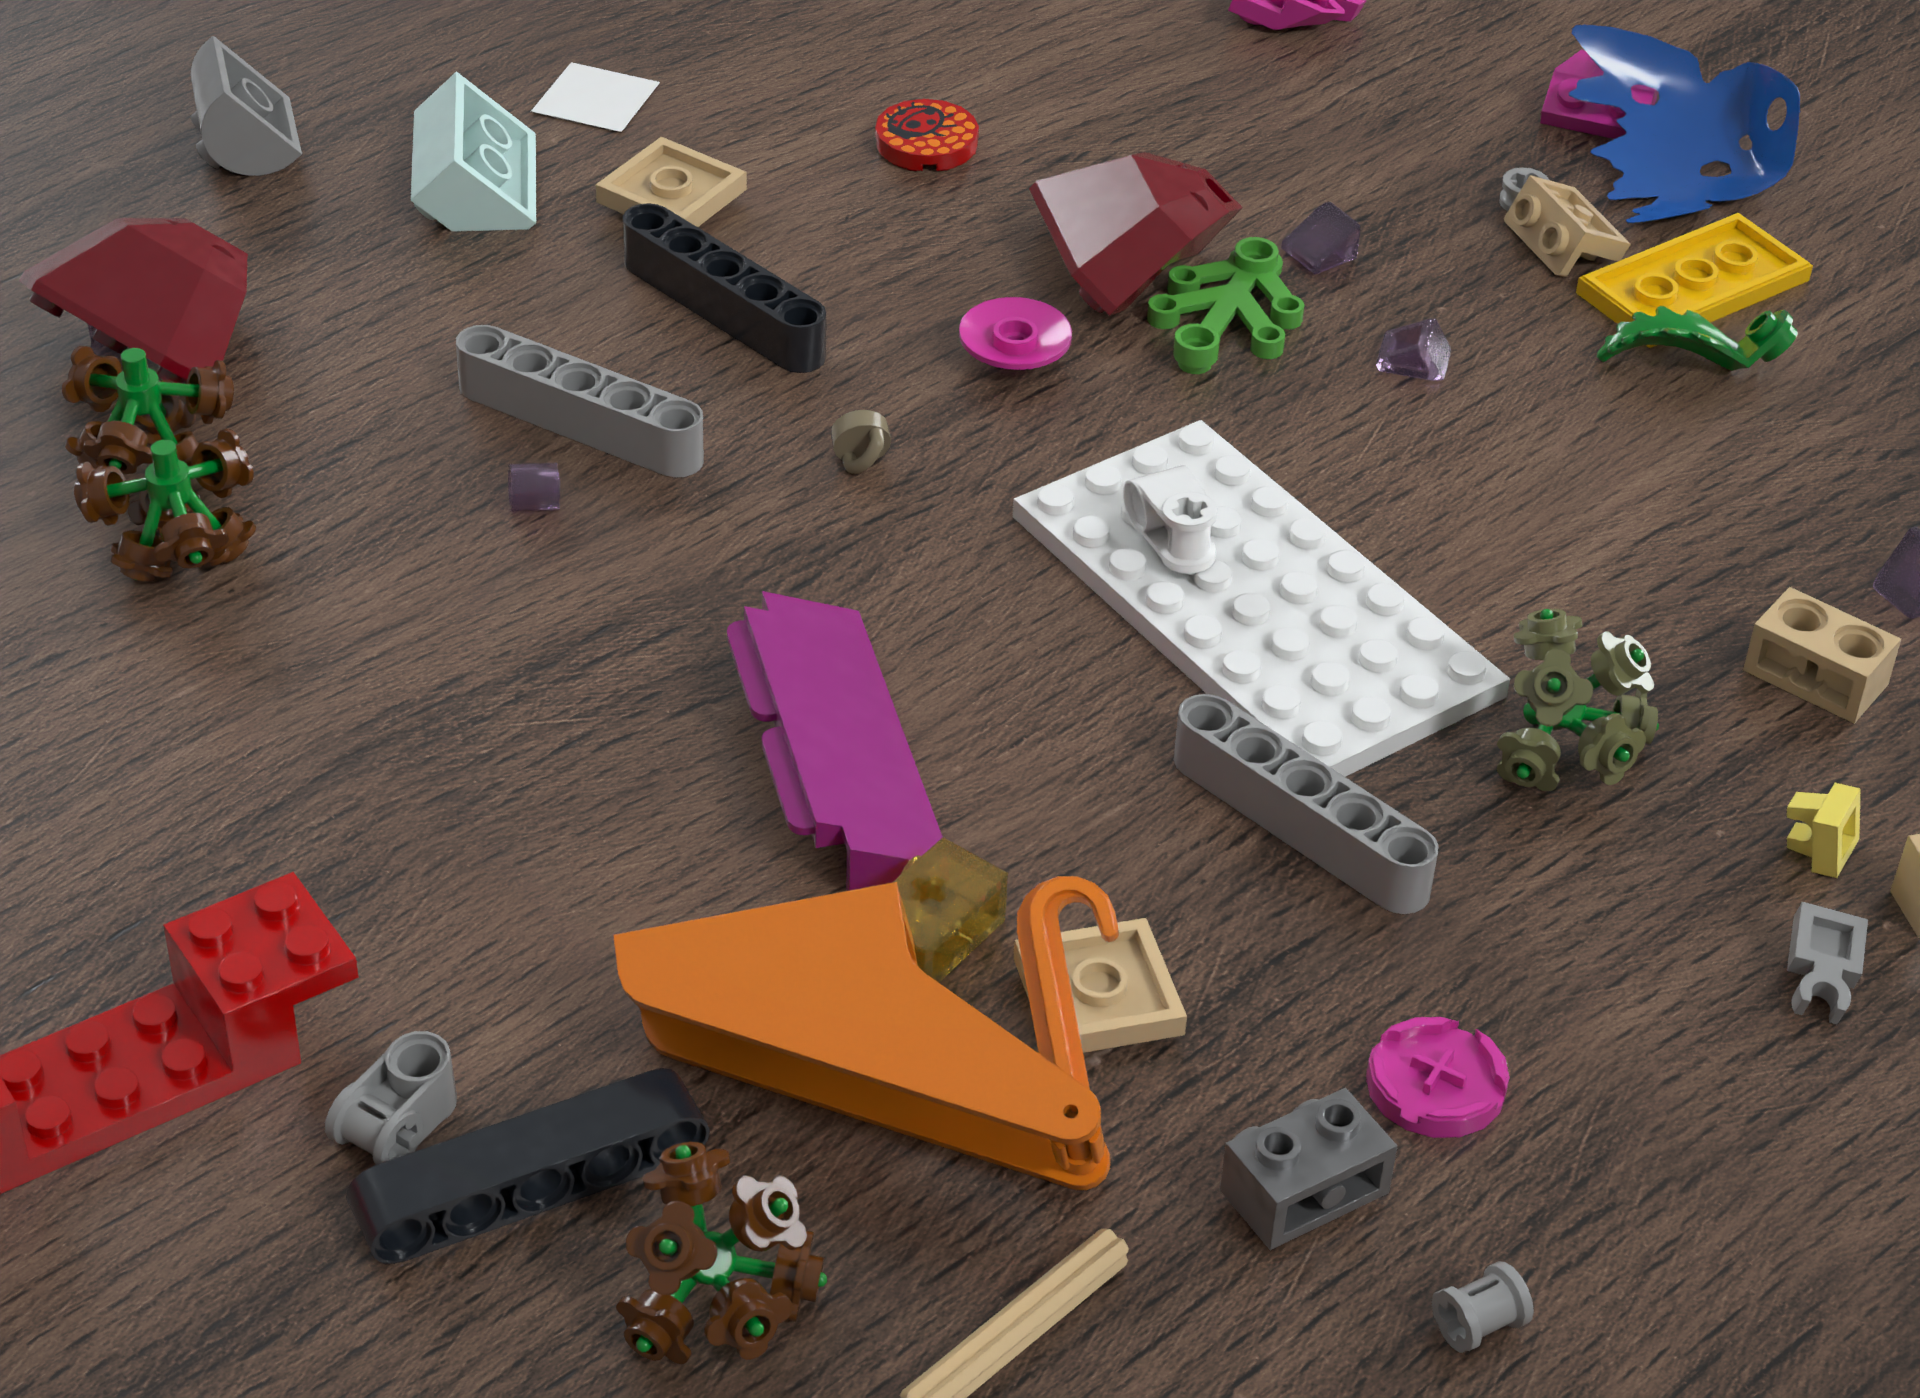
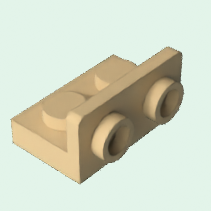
M1529 175L1504 217L1505 223L1555 275L1566 277L1579 256L1594 261L1597 256L1620 261L1631 245L1575 187Z

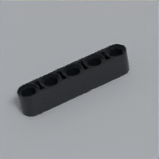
M646 203L632 206L625 211L623 215L625 267L632 274L787 371L807 373L817 370L824 365L826 360V310L819 301L666 207Z
M659 1068L375 1165L353 1179L347 1188L346 1200L374 1259L381 1263L395 1264L411 1260L643 1177L644 1174L657 1168L660 1164L659 1158L664 1150L685 1142H698L705 1145L708 1141L710 1130L679 1074L672 1069Z

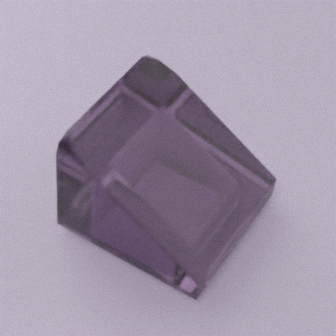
M1327 201L1315 209L1282 241L1281 248L1313 274H1318L1357 258L1361 231L1360 225L1333 203Z
M1430 318L1386 331L1376 366L1381 372L1440 381L1445 378L1451 348L1436 318Z
M1916 526L1907 531L1877 574L1873 583V588L1911 619L1920 617V529Z

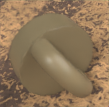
M871 410L848 412L838 418L831 428L833 450L836 456L843 461L845 470L850 474L864 472L878 458L885 455L890 448L891 436L889 426L885 417L878 412Z

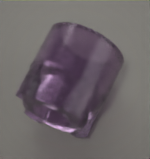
M557 463L508 465V497L511 512L560 509V478Z

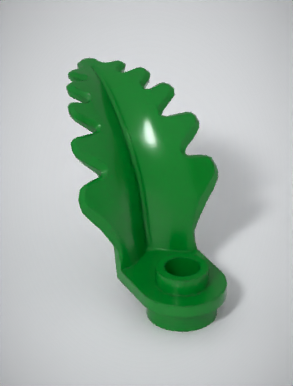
M1659 306L1655 310L1656 316L1635 312L1632 315L1634 321L1619 322L1616 326L1617 333L1615 335H1608L1605 338V344L1598 350L1596 357L1604 363L1615 355L1634 347L1664 345L1691 351L1733 371L1749 368L1759 358L1764 362L1774 360L1791 346L1797 337L1798 331L1792 325L1793 317L1786 310H1779L1775 313L1767 310L1758 315L1745 330L1746 336L1739 342H1736L1694 311L1687 310L1684 315H1680L1664 306Z

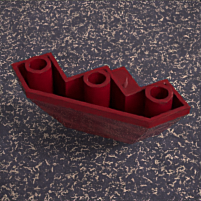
M1146 152L1035 181L1029 188L1070 275L1081 286L1079 289L1080 296L1091 308L1100 313L1105 311L1109 316L1126 310L1170 263L1199 254L1243 208L1206 169Z
M116 218L25 270L19 282L33 291L29 299L31 303L59 318L64 310L96 328L92 337L94 340L119 354H122L127 347L144 350L147 359L161 366L157 372L159 378L170 380L174 383L187 384L188 375L193 367H213L216 360L223 361L247 293L248 254L186 218Z

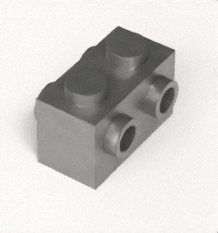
M1345 1087L1322 1099L1307 1100L1296 1107L1293 1112L1261 1127H1249L1237 1134L1231 1141L1226 1142L1220 1191L1268 1249L1272 1250L1388 1194L1397 1144Z

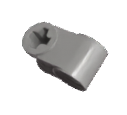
M414 1031L404 1034L393 1041L387 1051L364 1074L344 1088L336 1097L325 1121V1133L328 1138L342 1145L351 1142L373 1155L375 1165L415 1152L418 1145L443 1120L448 1118L456 1107L457 1091L451 1052L447 1042L439 1035L428 1031Z

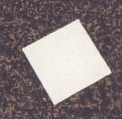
M571 62L531 112L622 132L660 82Z

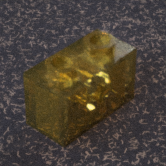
M944 837L922 856L917 855L906 864L901 875L894 881L897 882L913 936L918 967L939 983L1005 921L1008 873Z

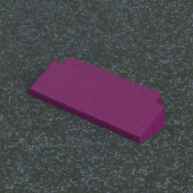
M762 591V609L744 606V620L735 621L728 626L727 641L751 715L759 721H774L776 726L763 733L762 749L788 828L798 835H812L816 848L845 844L847 849V891L897 882L900 890L953 881L951 858L859 611Z

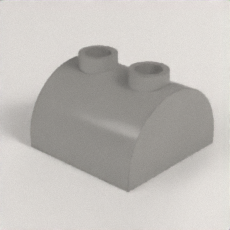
M215 36L208 39L196 53L191 66V82L197 109L191 115V120L202 136V140L196 144L197 151L210 166L216 169L222 166L229 171L242 175H266L289 166L302 155L290 98Z

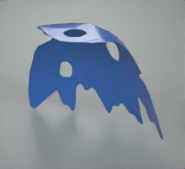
M1584 24L1575 25L1572 28L1573 36L1604 73L1601 76L1579 80L1577 88L1569 92V96L1582 101L1618 107L1626 114L1617 120V123L1625 130L1626 134L1590 151L1591 154L1609 160L1613 168L1624 173L1621 178L1613 183L1614 190L1608 193V199L1658 197L1652 204L1632 210V212L1640 215L1626 219V222H1646L1705 210L1712 206V204L1706 203V200L1731 201L1743 199L1762 192L1787 175L1793 165L1796 149L1800 93L1794 82L1769 66L1747 62L1732 70L1722 71L1710 83H1705L1700 72L1698 59L1689 51L1651 36L1614 27ZM1643 85L1657 90L1659 93L1658 102L1655 105L1638 103L1632 98L1631 87ZM1780 97L1786 102L1787 114L1782 126L1778 130L1773 131L1768 126L1767 113L1771 103ZM1745 135H1749L1752 141V148L1749 150H1743L1739 144L1740 139ZM1719 161L1730 166L1731 174L1721 177L1702 176L1700 169L1708 163Z

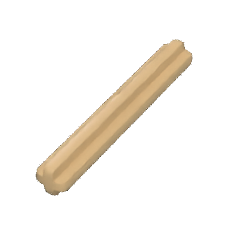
M1111 1229L1098 1230L904 1388L900 1398H967L1127 1265L1128 1259L1126 1254L1129 1248L1124 1239L1118 1238Z

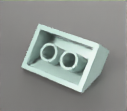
M456 71L414 111L411 201L423 216L430 220L439 221L451 231L530 229L536 224V133Z

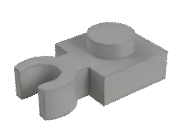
M1801 902L1793 918L1787 971L1805 975L1792 996V1009L1795 1014L1803 1015L1812 996H1818L1826 1000L1830 1006L1829 1023L1837 1025L1851 1003L1849 988L1854 989L1862 976L1868 919Z

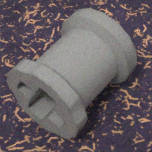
M1501 1261L1489 1265L1485 1269L1483 1277L1459 1289L1450 1286L1435 1292L1431 1302L1433 1315L1439 1325L1441 1334L1450 1346L1459 1353L1471 1351L1479 1347L1482 1337L1507 1325L1511 1328H1520L1528 1324L1532 1320L1534 1313L1533 1301L1523 1278L1514 1267Z

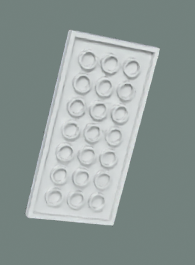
M1202 420L1014 498L1013 518L1206 694L1217 695L1228 700L1344 777L1507 697L1510 678ZM1185 465L1190 469L1196 482L1215 501L1218 507L1217 519L1211 526L1210 539L1216 548L1215 562L1210 568L1202 572L1188 574L1176 572L1163 564L1161 557L1142 533L1134 529L1128 518L1123 500V487L1127 480Z

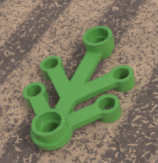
M1260 237L1245 238L1236 244L1235 250L1230 253L1228 260L1193 267L1180 265L1173 267L1169 271L1167 287L1169 294H1158L1151 297L1148 301L1147 321L1151 326L1158 329H1171L1180 323L1181 314L1211 308L1201 324H1187L1176 331L1173 356L1178 362L1180 369L1190 374H1202L1209 371L1211 366L1218 360L1220 337L1236 313L1252 334L1250 350L1255 356L1263 359H1275L1283 354L1285 331L1283 329H1295L1302 324L1304 302L1299 297L1292 295L1279 278L1282 272L1283 261L1278 254V247L1272 241ZM1231 279L1226 285L1200 290L1201 284ZM1254 286H1258L1271 302L1270 319L1250 293Z

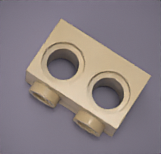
M1789 587L1754 624L1743 671L1855 724L1888 686L1901 638Z

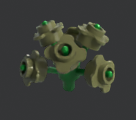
M1542 609L1530 613L1527 619L1519 622L1520 631L1514 634V642L1524 645L1526 657L1534 660H1544L1543 663L1531 671H1520L1514 680L1515 692L1521 697H1527L1528 700L1523 708L1526 721L1533 725L1538 724L1539 727L1538 729L1522 728L1515 733L1506 732L1500 736L1497 746L1502 751V760L1497 766V772L1504 780L1524 787L1536 786L1542 791L1556 789L1560 778L1555 773V766L1561 756V751L1558 743L1550 734L1552 731L1568 729L1580 737L1578 753L1580 764L1588 771L1597 770L1600 773V780L1607 785H1614L1623 778L1625 771L1630 769L1635 763L1638 753L1643 750L1645 744L1652 743L1655 732L1659 729L1658 709L1647 704V693L1654 687L1653 679L1648 673L1651 668V662L1647 651L1637 640L1630 635L1616 638L1608 631L1600 634L1597 637L1599 649L1591 655V666L1594 674L1583 679L1570 666V655L1576 651L1575 640L1578 638L1576 629L1583 626L1581 617L1566 616V612L1561 609ZM1602 685L1609 693L1617 696L1612 711L1586 707V704L1592 698L1594 689ZM1637 688L1635 696L1624 695L1629 690ZM1587 720L1592 722L1589 725H1586L1581 721Z

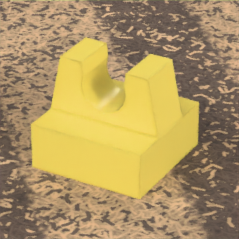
M1834 783L1828 794L1796 792L1789 803L1787 818L1800 820L1806 824L1795 823L1787 837V848L1811 857L1813 873L1838 878L1859 841L1860 788Z

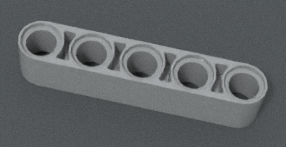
M475 325L464 329L456 337L459 390L468 399L665 476L686 477L693 475L703 466V411L694 402L495 326Z
M1199 694L1193 695L1181 703L1178 712L1173 760L1176 768L1182 774L1380 907L1399 914L1415 913L1425 908L1430 901L1439 848L1432 834L1228 700L1217 695Z

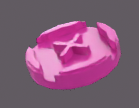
M1415 1017L1392 1025L1381 1035L1380 1043L1374 1049L1372 1048L1368 1060L1366 1079L1370 1098L1385 1117L1407 1131L1428 1137H1463L1484 1129L1501 1113L1510 1079L1505 1056L1490 1037L1477 1029L1475 1030V1035L1458 1029L1459 1021L1444 1017Z

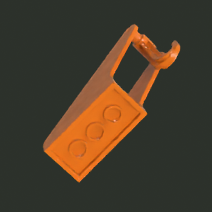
M1057 876L1039 883L1025 896L1017 912V935L1038 1052L918 967L914 940L897 882L613 935L617 970L625 994L641 1010L642 1024L649 1043L664 1056L1073 1190H1089L1097 1187L1107 1177L1110 1170V1153L1104 1142L1101 1128V1107L1096 1095L1089 1087L1059 926V914L1066 905L1083 903L1092 910L1102 938L1107 942H1113L1118 938L1119 930L1116 914L1109 896L1091 881L1077 876Z

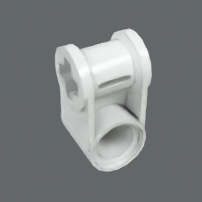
M1181 465L1125 482L1123 500L1128 518L1134 529L1142 533L1161 557L1164 565L1176 572L1188 574L1202 572L1213 565L1216 548L1210 539L1211 526L1216 522L1218 507L1215 501L1196 482L1194 475L1188 467Z

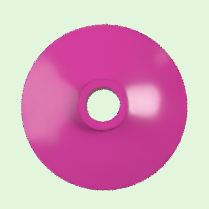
M1004 297L988 300L971 308L960 322L959 338L964 349L983 363L1004 369L1024 370L1042 367L1061 358L1071 345L1072 328L1064 314L1049 304L1029 298Z

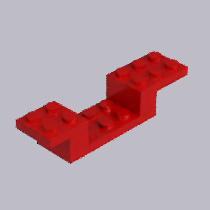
M294 871L163 924L173 978L172 984L0 1055V1194L301 1064L293 1005L359 977L356 957Z

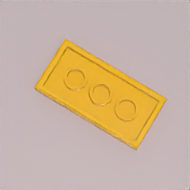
M1736 213L1583 275L1578 279L1576 293L1617 324L1619 322L1634 321L1632 315L1635 312L1656 316L1655 310L1659 306H1664L1680 315H1684L1687 310L1694 311L1711 323L1808 282L1813 265L1743 215ZM1646 345V346L1649 347V348H1652V347H1654V346H1656V345Z

